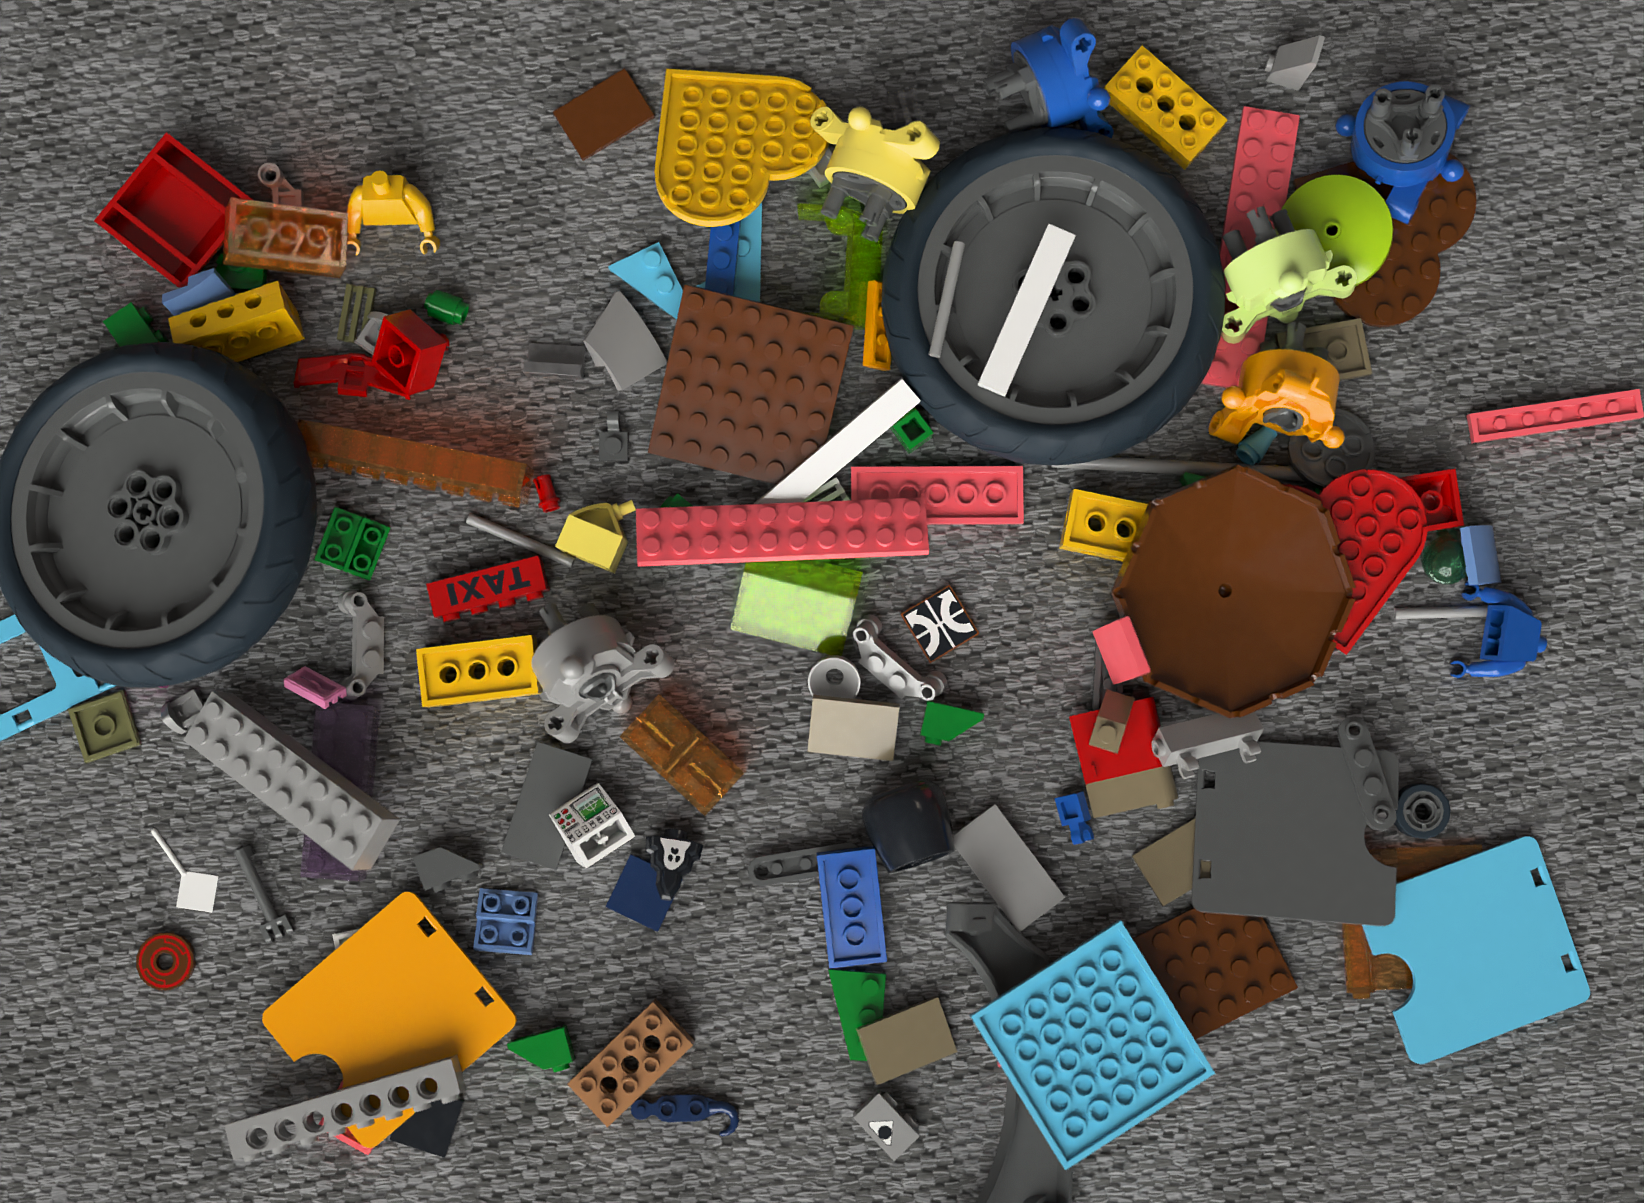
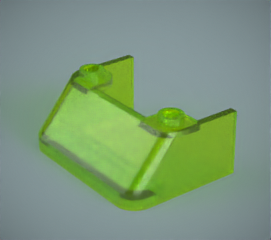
M797 203L799 220L825 221L827 229L832 234L847 236L844 291H830L821 298L819 313H803L854 325V330H865L868 281H880L883 229L878 242L870 241L861 235L866 225V221L862 222L859 219L862 215L861 212L841 206L837 218L832 219L821 213L823 205Z

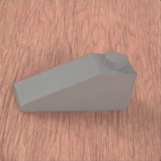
M1319 35L1279 46L1274 55L1269 54L1264 71L1269 72L1266 81L1299 91L1318 63L1325 37Z

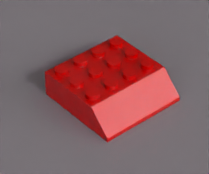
M166 132L100 212L94 222L178 288L188 286L189 276L201 272L254 207L256 202Z

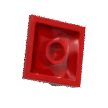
M1456 468L1399 477L1410 485L1422 501L1428 526L1427 532L1464 526Z

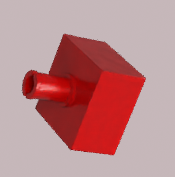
M410 309L383 317L371 363L407 396L434 388L444 352L449 349L447 348L450 345L449 340L445 334L436 333Z

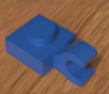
M1084 791L1054 798L1062 826L1069 825L1073 844H1080L1094 839L1091 827L1085 823V821L1091 819Z

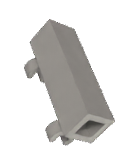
M1255 711L1241 718L1234 717L1231 719L1217 713L1160 727L1151 742L1152 751L1159 758L1163 767L1178 764L1181 777L1187 779L1195 776L1193 770L1199 768L1196 760L1198 758L1239 748L1241 758L1245 763L1256 761L1255 754L1261 753L1257 740L1264 728Z

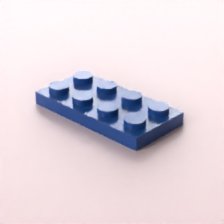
M869 846L817 852L829 968L887 962L875 847Z

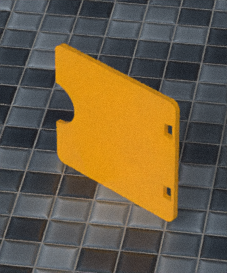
M408 891L396 897L268 1007L262 1015V1022L294 1062L309 1054H322L332 1058L342 1071L343 1088L454 1055H458L463 1072L515 1027L517 1017L515 1012L419 896L414 892ZM424 917L436 930L430 936L418 924ZM482 987L494 1000L487 1006L476 994ZM427 1078L425 1082L426 1088L431 1092H436L438 1088L437 1082L432 1078ZM399 1086L397 1089L399 1098L408 1100L409 1091L405 1087ZM371 1094L369 1097L370 1105L373 1108L379 1109L381 1106L379 1097ZM342 1103V1113L347 1117H351V1106L347 1103ZM412 1107L402 1110V1116L386 1121L385 1116L375 1118V1124L357 1129L355 1124L347 1128L362 1146L373 1148L415 1112Z

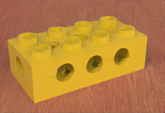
M1143 45L1104 86V89L1110 94L1109 104L1184 170L1215 138L1228 121ZM1137 86L1145 87L1148 90V92H1140L1137 89ZM1158 105L1167 106L1169 111L1164 112L1160 110ZM1179 123L1187 124L1191 130L1182 129Z
M279 281L267 283L261 287L238 293L229 298L211 302L205 306L168 318L173 343L194 345L213 350L236 362L305 339L298 312Z
M1073 489L1069 496L1059 549L1124 562L1148 504ZM1090 518H1095L1100 522V531L1096 532L1089 528L1088 520ZM1118 524L1127 526L1129 529L1128 537H1121L1117 533Z
M527 635L416 649L422 707L430 708L541 694L543 692L542 687L531 667L533 655L538 648L537 637ZM511 660L515 665V669L511 675L506 676L503 673V665ZM479 664H483L486 669V673L481 679H477L474 675V670ZM454 667L457 677L453 682L449 683L446 679V672Z

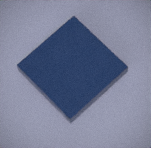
M630 854L606 907L658 932L673 899L671 901L660 900L656 888L657 873L650 867V862Z

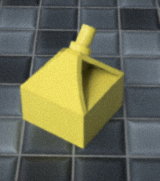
M630 500L620 505L617 503L613 505L599 503L570 513L555 547L566 554L615 574L628 543L619 520H622L624 515L636 511L633 501Z

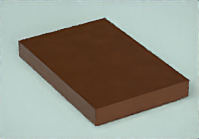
M625 68L553 111L555 118L582 161L655 118Z

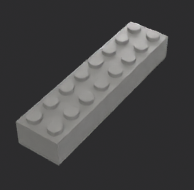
M212 691L184 738L186 743L351 870L371 869L400 821L397 816L233 693Z

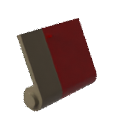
M1154 697L1133 702L1118 754L1089 745L1100 709L1069 716L1093 818L1155 804L1157 809L1174 806L1173 800L1179 797L1171 766L1163 767L1159 758L1152 751L1151 742L1161 727Z

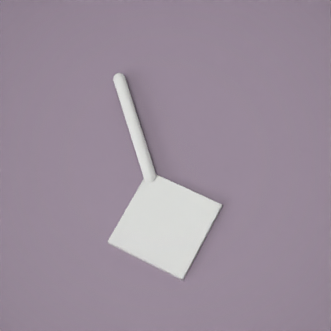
M153 828L151 833L181 873L176 907L212 913L218 876L186 871L159 832Z

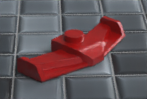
M350 352L349 354L298 359L294 377V388L307 385L338 383L337 390L339 395L367 397L368 388L372 386L403 396L407 400L411 399V395L407 396L371 363L372 357H368L366 354Z

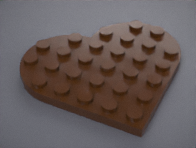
M1449 153L1447 160H1458L1454 155ZM1354 161L1296 178L1292 181L1296 191L1302 185L1319 177L1347 175L1368 183L1382 196L1385 202L1393 188V185L1376 184V180L1359 169ZM1464 165V174L1458 181L1448 182L1439 173L1433 181L1430 180L1408 225L1392 218V245L1380 269L1371 278L1355 286L1353 293L1347 298L1332 297L1336 305L1346 315L1354 319L1361 318L1362 323L1368 326L1392 327L1413 319L1429 305L1437 291L1440 280V260L1438 254L1452 247L1465 235L1475 215L1476 190L1473 180ZM1336 226L1327 230L1330 236H1334L1338 232Z

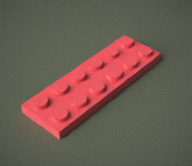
M1023 466L851 467V500L925 497L927 525L1023 524Z

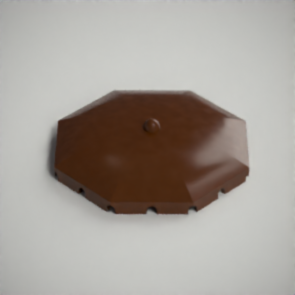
M1234 465L1149 501L1111 590L1120 618L1130 617L1151 669L1149 673L1142 675L1143 681L1230 719L1234 717L1241 718L1272 704L1274 699H1284L1314 686L1313 682L1318 677H1323L1337 644L1333 642V638L1337 632H1342L1355 602V599L1352 598V588H1356L1345 555L1341 554L1337 549L1340 541L1329 509H1325L1322 503H1320L1321 501L1292 487L1281 485L1277 480L1240 465Z

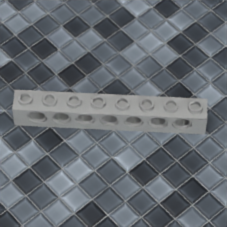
M454 1055L233 1120L224 1125L233 1160L243 1157L244 1162H248L262 1157L261 1152L272 1149L273 1154L290 1149V1143L300 1141L301 1145H306L318 1141V1135L327 1132L329 1137H333L347 1132L346 1127L356 1124L357 1129L375 1124L374 1119L385 1116L387 1121L402 1116V1110L412 1107L414 1112H418L432 1107L430 1102L441 1099L442 1104L460 1099L459 1094L467 1088L458 1055ZM427 1078H432L437 1082L438 1088L436 1092H431L426 1088L425 1082ZM399 1086H403L409 1091L408 1100L399 1098L397 1094ZM371 1094L379 1097L381 1101L379 1109L373 1108L370 1105L369 1097ZM342 1103H347L351 1106V1117H347L342 1113ZM314 1111H318L323 1115V1125L315 1123L313 1119ZM287 1119L294 1122L296 1126L295 1133H290L286 1130L285 1122ZM258 1128H262L266 1131V1142L261 1141L258 1138Z

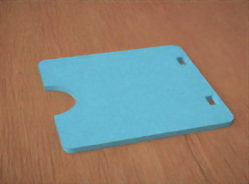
M1521 836L1396 883L1394 921L1384 927L1362 925L1372 955L1394 954L1403 959L1412 972L1413 986L1408 999L1400 1007L1392 1010L1408 1057L1417 1064L1431 1062L1587 1001L1590 996L1588 982L1538 842L1530 836ZM1538 868L1543 884L1535 886L1530 870ZM1568 953L1573 970H1565L1561 956Z

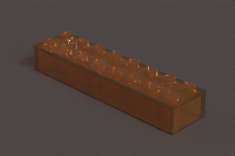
M298 420V427L304 437L313 468L324 469V465H328V468L335 469L334 471L338 473L352 475V470H355L356 473L368 479L380 480V476H385V479L391 480V483L407 486L408 481H411L418 488L428 491H435L436 487H441V490L447 491V494L463 497L464 492H467L474 499L484 502H491L492 498H497L499 502H503V505L519 508L520 503L528 505L534 470L526 463L318 422Z

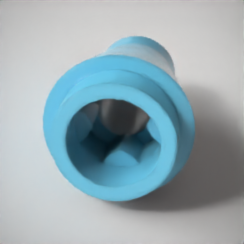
M1262 426L1238 444L1237 456L1242 462L1251 466L1255 463H1260L1272 441L1277 436V432Z

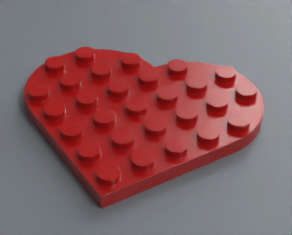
M1361 469L1342 474L1329 482L1319 494L1302 486L1281 484L1320 500L1323 507L1329 509L1340 541L1337 549L1341 554L1345 555L1356 588H1352V598L1355 599V602L1342 632H1337L1333 638V642L1337 643L1335 648L1345 655L1349 653L1417 561L1427 537L1428 526L1425 508L1417 493L1402 479L1381 470Z

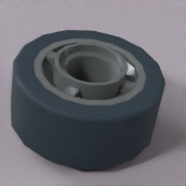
M1422 783L1406 785L1398 791V810H1396L1394 825L1400 832L1409 837L1421 839L1435 837L1445 829L1449 822L1451 812L1449 801L1444 793L1433 785ZM1419 803H1422L1426 810L1424 817L1421 819L1415 815V808Z

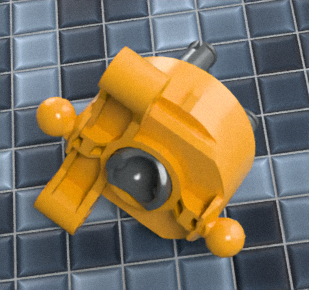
M1296 322L1289 323L1287 325L1285 345L1281 349H1278L1274 342H1262L1260 344V352L1251 355L1243 362L1238 387L1230 386L1223 391L1221 397L1226 407L1217 411L1212 417L1209 424V434L1236 445L1241 442L1254 423H1258L1288 436L1307 435L1312 443L1322 440L1323 444L1328 448L1340 447L1345 440L1344 432L1341 428L1333 426L1340 376L1337 369L1327 361L1329 351L1323 347H1315L1313 350H1310V353L1305 352L1303 341L1306 326L1298 323V329L1295 331Z

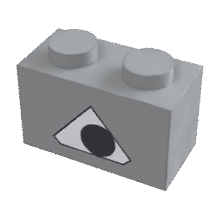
M878 1089L853 1113V1118L895 1161L920 1137L919 1132L916 1130L919 1124L909 1113L903 1116L896 1107L899 1103L888 1091L882 1094Z

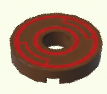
M161 932L149 937L140 946L136 956V968L140 978L149 987L157 990H172L184 985L192 976L196 967L192 944L184 936L175 932ZM168 953L172 956L173 965L170 969H163L160 966L159 957L161 954Z

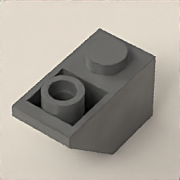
M446 846L438 847L413 857L424 890L433 888L435 893L451 887L449 881L460 877L461 881L464 882L477 877V870L483 868L482 862Z

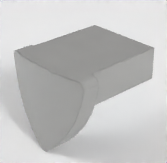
M376 311L369 313L367 316L369 320L354 341L372 355L383 317L388 315Z
M193 689L171 703L169 701L161 708V719L173 731L183 734L187 732L186 728L194 723L204 706V702L197 690Z

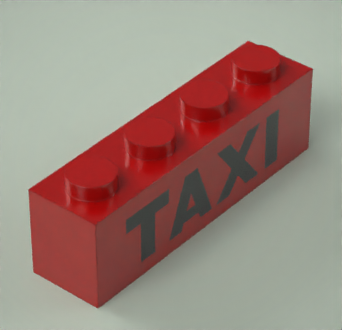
M540 556L426 584L434 618H443V622L458 620L461 613L471 611V615L488 612V606L496 604L499 605V608L516 605V599L524 597L527 598V601L544 598V592L550 591L543 561Z

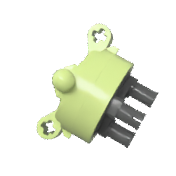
M1264 206L1257 208V214L1254 209L1247 213V217L1257 236L1255 238L1256 243L1250 250H1247L1239 230L1230 231L1222 237L1232 257L1231 263L1223 272L1231 292L1226 294L1228 301L1239 306L1238 309L1224 315L1221 336L1228 343L1234 344L1242 341L1255 322L1265 317L1271 316L1277 318L1282 323H1291L1297 318L1298 312L1302 310L1306 300L1318 295L1347 298L1355 289L1356 272L1351 267L1344 265L1327 271L1333 257L1331 250L1324 252L1314 230L1303 229L1295 231L1286 209L1275 212L1270 218H1268ZM1338 278H1343V281L1348 279L1347 286L1343 287L1342 283L1337 285ZM1233 323L1235 327L1239 326L1238 332L1229 329V324Z

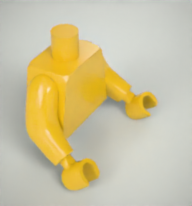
M379 170L371 176L363 177V185H358L354 188L347 206L345 232L348 233V238L344 241L342 248L345 255L348 244H354L357 248L356 256L359 254L361 243L357 239V234H360L362 220L364 225L418 224L420 231L424 232L425 237L420 244L421 252L423 254L428 252L426 242L433 245L434 253L439 249L440 241L432 233L435 230L430 202L419 189L409 184L404 176L387 175L386 172Z

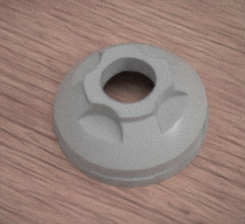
M830 655L818 660L813 665L808 676V688L812 696L822 695L854 699L861 685L859 671L855 664L849 659L838 655ZM831 669H839L844 677L840 682L832 683L827 679V672Z

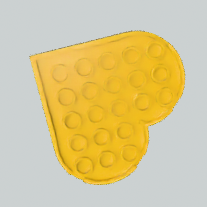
M666 69L654 172L657 192L662 202L678 218L699 226H725L744 219L763 201L769 187V181L797 177L813 168L822 159L829 143L812 128L810 121L817 109L827 107L823 99L820 100L811 91V87L792 78Z

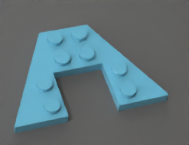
M762 202L750 215L741 220L734 296L760 302ZM659 242L608 266L612 273L677 320L683 290ZM705 282L696 287L705 289Z

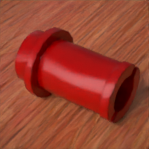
M545 474L534 478L533 482L540 499L539 508H542L544 513L559 509L561 500L556 496L551 475Z

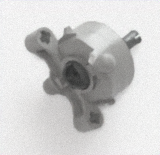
M556 603L545 605L548 612L544 607L539 610L549 631L543 633L538 638V642L541 645L533 655L531 667L544 691L539 694L544 701L560 705L547 715L544 727L548 734L563 743L573 742L579 736L587 717L598 709H612L620 714L628 712L633 704L632 698L629 695L631 686L641 679L667 677L674 669V659L658 645H648L636 653L632 647L634 642L633 634L631 632L625 634L615 618L600 615L594 603L583 605L579 610L582 619L571 623L564 621Z

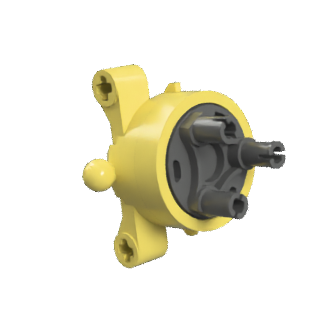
M821 107L812 115L811 126L828 143L836 145L825 170V176L831 185L821 213L829 218L836 219L845 197L850 196L866 205L859 218L862 222L866 221L861 235L870 241L878 242L887 219H890L892 213L905 214L907 210L915 209L931 172L920 159H929L937 153L940 146L939 139L920 121H914L894 131L883 129L881 121L872 119L870 112L864 107L852 109L848 117L849 123H845L830 108Z

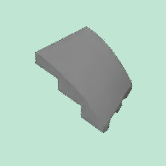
M616 291L612 294L609 304L596 319L595 326L589 330L583 342L595 365H605L617 390L620 391L667 364V360L639 314L620 291Z

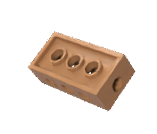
M655 998L587 1063L567 1085L603 1124L609 1127L694 1045L695 1040ZM649 1035L656 1036L660 1040V1047L656 1049L650 1048L646 1044V1037ZM634 1056L637 1058L639 1067L636 1069L628 1068L624 1061L625 1057ZM607 1076L613 1077L617 1081V1088H607L604 1085L603 1078Z

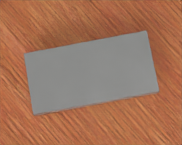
M993 804L953 835L957 851L1018 932H1021L1065 898L996 804Z

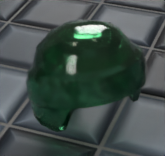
M1447 529L1437 530L1436 533L1439 537L1430 542L1421 553L1422 568L1426 575L1436 583L1442 585L1458 583L1467 575L1463 547L1457 537L1458 532L1455 529L1447 531Z

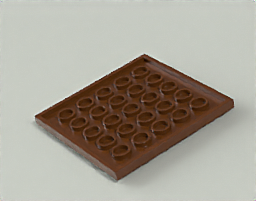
M685 284L648 453L772 484L779 483L827 442L854 325Z

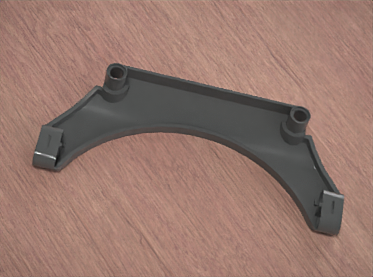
M947 902L945 936L974 966L992 1000L1049 965V955L1022 936L995 908L994 903ZM1007 1077L1005 1116L999 1145L985 1185L975 1203H1072L1073 1166L1067 1170L1063 1168Z

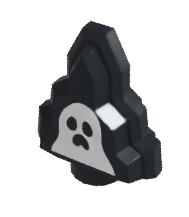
M665 829L664 836H646L645 852L650 855V867L657 873L656 888L660 900L671 901L680 889L682 877L691 873L693 863L699 861L704 845L687 840L688 833L683 830Z

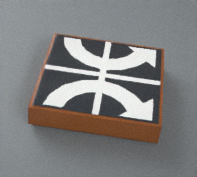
M950 585L900 614L929 663L934 662L979 634Z

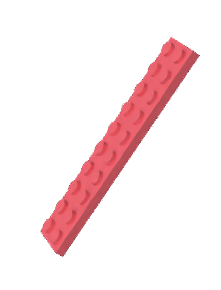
M1247 106L1242 108L1222 237L1230 231L1239 230L1247 250L1254 247L1256 243L1255 238L1257 237L1247 217V213L1254 209L1257 214V208L1264 206L1268 218H1270L1272 214L1282 209L1287 200L1300 115ZM1222 238L1219 255L1224 272L1225 268L1231 263L1232 257ZM1226 278L1224 315L1239 308L1237 304L1228 301L1226 294L1231 292ZM1268 317L1256 321L1244 339L1239 343H1228L1221 336L1211 367L1201 384L1223 388L1230 386L1238 387L1243 362L1251 355L1260 352V344L1265 340ZM1230 323L1229 329L1238 332L1239 326L1235 327L1233 323Z
M925 497L636 509L638 567L929 555Z

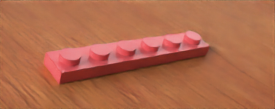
M1640 389L1472 413L1467 415V422L1472 444L1641 419L1644 417Z

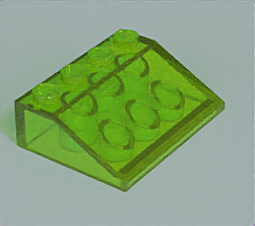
M817 560L746 562L730 630L828 655L842 656L863 572Z

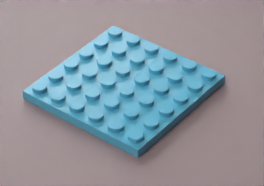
M1120 920L970 1014L976 1027L1065 1170L1215 1074Z

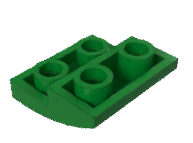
M334 507L313 560L370 581L391 527Z

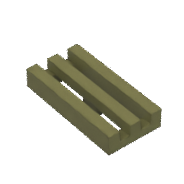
M346 284L337 334L338 341L355 343L363 294L368 295L362 329L369 320L367 316L373 311L376 295L375 288H364L363 286L357 287ZM353 292H356L349 336H345Z

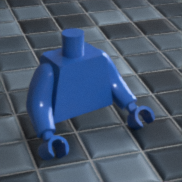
M1466 582L1465 586L1474 588L1475 593L1472 595L1462 593L1461 596L1465 600L1472 601L1480 597L1481 601L1491 604L1488 605L1480 659L1490 661L1471 662L1470 665H1465L1458 660L1453 661L1450 664H1461L1463 671L1458 675H1450L1455 678H1460L1464 674H1470L1471 677H1500L1523 669L1526 661L1534 662L1537 658V652L1540 653L1546 649L1547 639L1540 635L1542 624L1540 620L1533 617L1532 610L1521 599L1509 592L1489 587L1479 589V585L1469 586V582Z

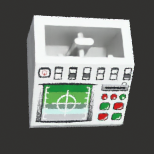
M599 783L594 784L549 813L550 818L576 862L585 868H588L635 837L623 814Z

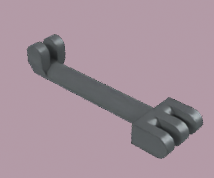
M250 843L233 851L267 922L259 926L265 942L269 944L274 941L270 933L272 929L277 939L284 937L281 925H284L288 934L295 932L288 914L285 913L278 917L250 858L255 854L252 844Z

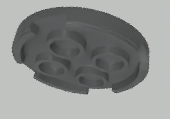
M1335 409L1333 426L1341 428L1344 432L1345 440L1340 447L1328 448L1323 444L1322 440L1312 443L1307 435H1291L1289 437L1288 456L1293 469L1302 480L1317 489L1322 490L1329 482L1342 474L1355 470L1371 469L1374 464L1376 453L1371 430L1357 415L1344 409Z

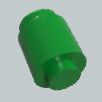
M436 289L433 294H428L424 309L427 310L429 317L451 325L456 323L462 325L466 320L469 304L464 302L463 298Z

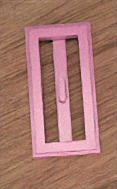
M306 666L284 678L285 688L324 709L330 707L329 702L334 704L338 702V697L343 699L347 696L344 686Z

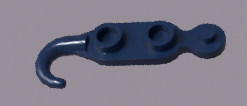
M700 1094L664 1095L655 1103H650L646 1099L641 1098L637 1099L631 1106V1113L634 1118L644 1120L650 1115H655L663 1122L701 1121L716 1113H726L730 1117V1125L727 1129L719 1132L720 1136H728L733 1133L739 1123V1115L733 1105L724 1101H716Z

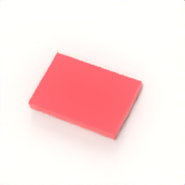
M1130 617L1121 618L1092 631L1113 685L1150 672L1151 669Z

